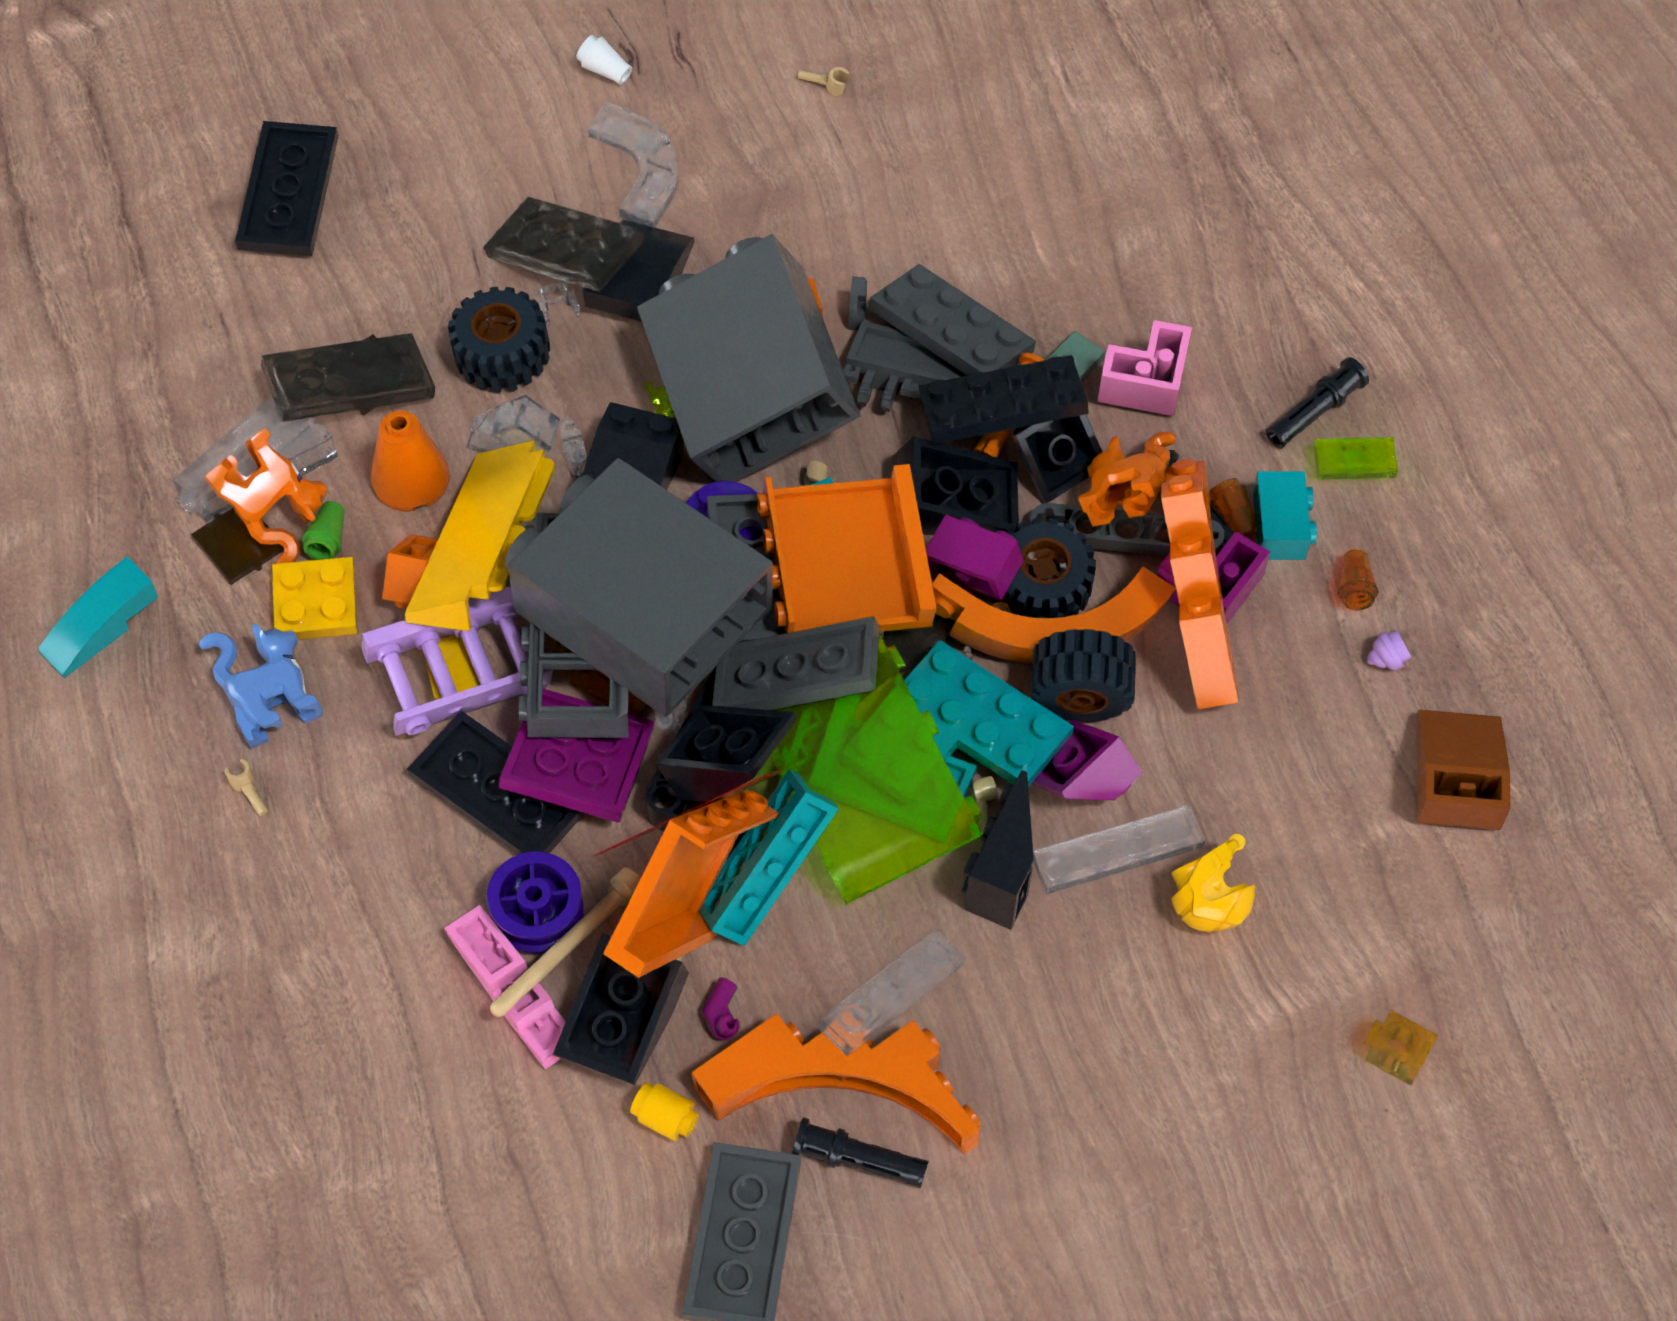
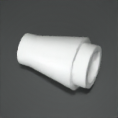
M590 35L577 52L576 58L582 62V68L611 79L619 85H622L632 72V66L626 63L603 37L597 38L594 35Z

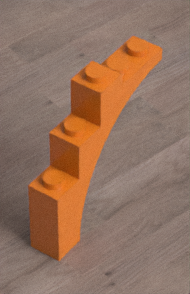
M1183 459L1167 467L1165 482L1161 483V501L1170 539V562L1179 600L1181 633L1197 709L1238 703V682L1218 574L1205 460L1195 462L1193 459Z
M776 1013L692 1072L694 1090L718 1121L752 1102L783 1092L813 1088L848 1089L872 1094L912 1110L931 1122L949 1137L964 1155L979 1143V1127L981 1126L979 1118L967 1104L961 1106L952 1095L954 1092L953 1087L945 1075L940 1071L934 1073L939 1066L940 1045L927 1028L921 1030L914 1020L871 1049L873 1046L864 1029L859 1025L853 1027L846 1017H843L805 1045H802L805 1041L797 1027L792 1022L785 1024Z

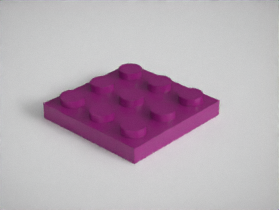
M543 688L542 706H602ZM628 713L629 738L528 737L527 721H523L500 776L499 788L620 823L651 739L655 721Z

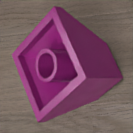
M1072 719L1069 722L1074 726L1072 736L1031 784L1065 799L1115 800L1118 796L1127 792L1131 784L1143 772L1119 736Z

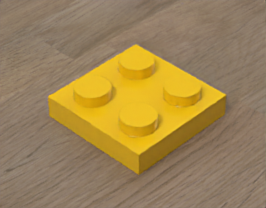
M353 557L272 564L274 628L283 632L292 630L297 635L298 640L358 634L355 564Z

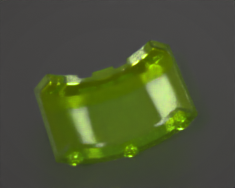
M879 635L875 690L773 709L776 711L794 712L798 718L771 754L777 770L783 769L779 773L781 778L783 779L789 769L800 774L811 790L834 801L839 808L817 840L816 845L846 905L982 836L976 820L983 816L972 794L965 798L963 797L932 737L940 732L929 710L920 713L899 672L906 665L895 644L887 648L881 635ZM795 790L792 791V793L790 794V797L793 796V794L795 793Z

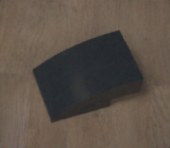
M623 219L607 239L589 274L583 289L585 307L642 322L637 306L659 295V290L666 281L683 273L694 244V237Z

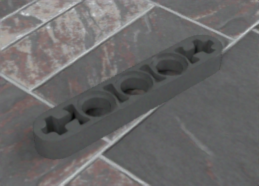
M1057 503L1038 505L1030 515V524L1032 519L1041 518L1042 523H1046L1047 518L1058 519L1057 525L1064 527L1066 519H1069L1070 525L1074 526L1073 533L1075 535L1079 533L1077 526L1081 522L1089 520L1087 513H1083L1081 506ZM1115 510V517L1109 524L1099 525L1094 533L1084 534L1086 537L1085 545H1091L1093 549L1167 556L1170 552V542L1164 543L1156 538V534L1160 530L1167 529L1165 515L1146 513L1143 516L1129 518L1125 510ZM1211 520L1217 556L1225 546L1224 529L1218 522ZM1126 524L1133 525L1138 529V533L1131 538H1121L1117 535L1116 531L1120 526Z

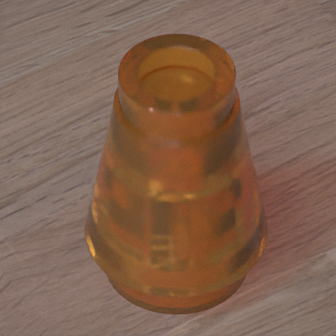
M1237 478L1225 480L1209 491L1212 498L1210 502L1233 531L1249 537L1258 530L1246 486L1240 485Z
M1360 549L1349 550L1344 554L1338 596L1342 600L1343 605L1349 609H1367L1374 604L1375 598L1378 595V587L1368 560V554Z

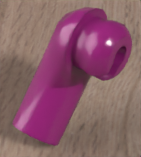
M719 977L702 1008V1015L710 1033L720 1040H729L739 1030V1021L733 1018L728 1008L737 990V986L732 981Z

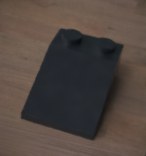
M610 402L598 425L582 476L590 475L596 479L617 458H620L667 490L684 453V439L677 419Z
M914 436L891 457V476L894 465L910 464L924 535H934L945 515L959 520L963 517L971 519L981 528L992 532L1004 531L1007 533L1010 530L1015 533L1016 525L1019 524L1016 462L942 443L933 445L930 440Z
M700 705L656 762V765L679 800L708 802L754 779L798 718L794 712Z
M602 933L553 1055L635 1086L675 1010L689 972L683 962L675 959L638 978L603 954L612 936Z

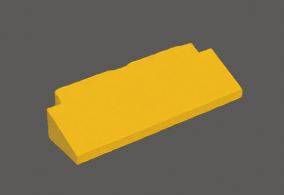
M535 440L476 455L406 609V623L470 631L472 624L468 603L469 598L489 600L492 592L501 591L506 587L510 577L509 570L505 567L507 552L515 539L526 530L523 526H520L521 523L535 518L555 471V463L552 459L545 458L544 449L536 451Z

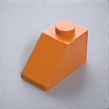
M410 534L388 552L382 599L395 601V606L407 609L438 539Z

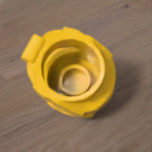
M1233 834L1223 844L1203 857L1171 872L1178 891L1171 898L1173 907L1177 915H1181V920L1191 928L1210 933L1212 931L1218 932L1233 929L1242 924L1250 914L1255 900V885L1247 886V883H1243L1234 887H1228L1223 879L1225 871L1231 867L1230 861L1233 859V855L1237 854L1245 846V838L1242 835Z

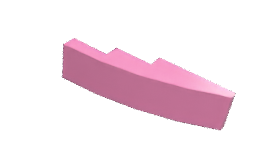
M480 905L444 928L448 937L493 1001L528 969L526 961ZM538 983L504 1016L546 1070L561 1060V1058L554 1056L553 1052L566 1021L554 1007L552 998Z

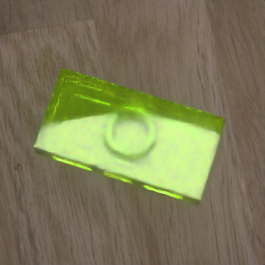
M1393 437L1315 439L1313 447L1318 480L1396 478L1398 466Z

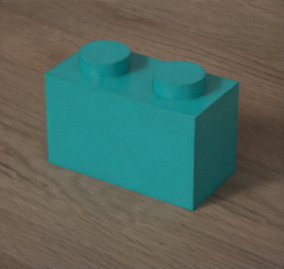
M1257 471L1252 492L1257 544L1270 551L1268 560H1306L1309 546L1316 544L1317 526L1316 521L1309 520V510L1313 509L1314 495L1313 488L1306 487L1305 471Z

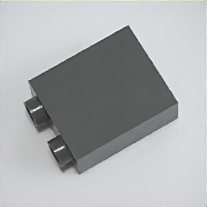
M773 234L764 238H747L735 243L727 251L724 260L696 275L681 274L669 279L661 286L659 295L637 306L690 459L716 482H737L861 417L804 268Z
M617 458L596 479L590 475L579 477L566 491L560 504V515L542 532L534 527L523 531L512 543L505 558V567L509 570L514 611L620 686L627 688L630 693L666 718L772 608L773 562L620 458Z

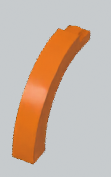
M1142 566L1130 584L1118 595L1092 610L1060 618H1032L1005 612L988 605L940 573L932 583L937 607L936 614L956 621L949 634L951 637L985 654L1032 664L1033 650L1035 645L1039 644V640L1056 632L1072 629H1090L1108 632L1110 635L1119 636L1124 639V642H1127L1141 632L1158 615L1176 590L1174 586Z

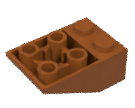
M1419 709L1417 716V823L1501 830L1511 809L1510 767L1501 717Z

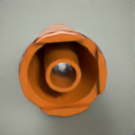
M399 410L387 414L382 419L370 474L371 484L379 501L391 509L404 512L415 511L414 507L427 504V507L435 504L445 494L450 481L449 466L444 455L414 414Z

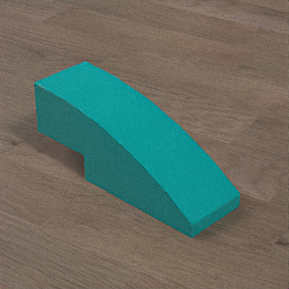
M126 556L95 582L68 609L39 646V653L63 678H66L129 630L126 621L158 598L153 582Z

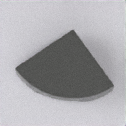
M852 276L848 330L858 331L861 322L865 320L867 303L866 277Z

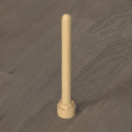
M627 867L622 868L610 880L611 885L608 887V894L491 1004V1013L496 1017L504 1016L620 905L626 906L641 879L640 876Z

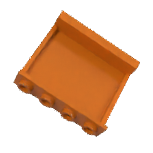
M910 464L894 465L891 478L773 489L772 478L765 477L763 493L757 494V509L759 518L766 517L768 529H763V546L765 554L772 553L773 590L778 589L780 601L774 604L777 627L784 626L786 634L872 616L875 617L880 626L879 632L932 627L937 607Z
M743 790L671 819L603 954L639 978L713 941L717 933L711 931L700 913L701 907L738 835L775 819L779 812L768 806L767 799L754 791Z

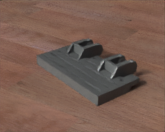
M862 321L843 369L847 382L857 384L861 373L865 374L858 392L857 405L866 407L871 398L873 388L884 391L881 395L880 407L881 411L890 412L900 383H902L900 395L920 399L918 385L932 383L936 380H948L967 376L902 331Z

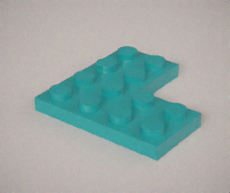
M939 640L841 752V762L908 806L956 748L1015 784L1021 770L1027 772L1029 787L1072 736L1074 726Z

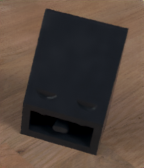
M1022 770L1015 784L1007 782L998 804L1002 806L998 817L991 816L981 837V840L984 841L980 853L973 851L966 864L964 875L967 877L962 888V893L967 894L966 911L1012 930L1028 897L1034 863L1027 772Z

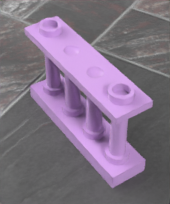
M511 586L501 591L492 592L489 600L478 598L468 600L472 624L470 631L406 623V620L363 633L361 650L367 664L377 660L380 663H384L403 710L394 714L393 730L396 736L406 732L408 735L422 733L429 729L431 724L457 716L461 710L466 713L520 694L527 696V686L520 685L521 661H528L529 652L522 651L521 633L515 621L519 614L513 608ZM491 623L500 625L519 673L498 680L495 678L477 634L479 627ZM456 634V637L462 638L480 682V686L461 692L456 690L438 645L441 638ZM414 648L423 650L442 697L422 705H418L399 658L402 652ZM543 669L544 689L547 688V685H550L553 670Z

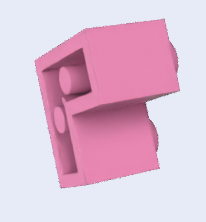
M1154 320L1147 351L1108 344L1101 375L1098 402L1174 416L1192 327Z

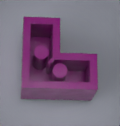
M945 515L926 548L933 582L940 573L976 598L982 593L1002 600L1023 563L1018 542L1013 536L1004 531L992 532L986 530L973 520L964 517L959 520Z
M1238 532L1232 535L1216 556L1227 624L1263 578L1270 551ZM1169 552L1159 565L1157 576L1176 588ZM1175 590L1168 601L1179 607L1177 590Z

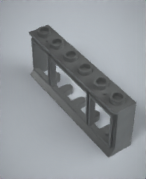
M537 511L533 519V526L526 525L525 529L534 527L542 532L560 513H538ZM531 622L530 626H522V651H529L528 661H521L520 685L527 686V696H519V721H527L528 737L629 738V691L611 678L609 706H542L543 669H598L575 653H544L545 632Z

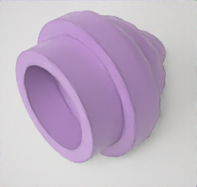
M1396 629L1388 634L1386 631H1383L1378 635V638L1373 642V650L1368 654L1367 662L1370 665L1375 664L1380 668L1388 667L1391 670H1398L1404 667L1403 662L1412 657Z

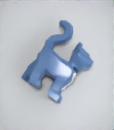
M257 624L252 625L258 654L267 663L232 674L229 669L237 657L236 643L229 635L221 632L210 633L199 642V647L202 650L211 647H219L221 650V654L213 666L214 677L224 689L236 713L239 729L250 749L269 741L265 728L283 726L278 713L269 709L284 702L292 707L305 724L322 716V707L314 695H306L303 673L293 658L298 638L292 630L283 632L274 628L263 631Z

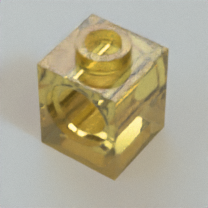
M1391 1010L1384 1023L1376 1019L1364 1041V1043L1371 1046L1365 1061L1412 1086L1438 1035ZM1397 1040L1402 1042L1407 1051L1399 1052L1392 1049L1388 1041Z

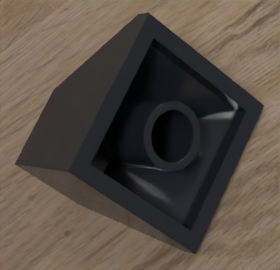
M1086 414L1016 428L1012 434L1042 503H1049L1089 478L1088 466L1099 453L1103 452Z

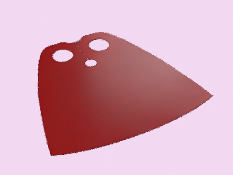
M783 769L752 780L671 819L743 791L781 773ZM671 819L661 824H658L644 832H641L625 841H622L604 851H601L595 854L594 856L606 853L612 849H615L621 845L633 841L641 836H644L652 831L668 825Z

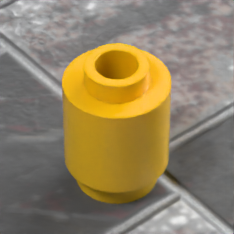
M645 1082L635 1096L630 1109V1113L638 1117V1123L674 1142L681 1136L689 1137L699 1118V1114L694 1112L696 1102L660 1083L654 1086Z

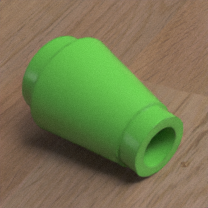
M333 501L324 502L315 516L316 519L311 522L302 537L304 552L314 560L333 559L341 551L345 509L339 503Z

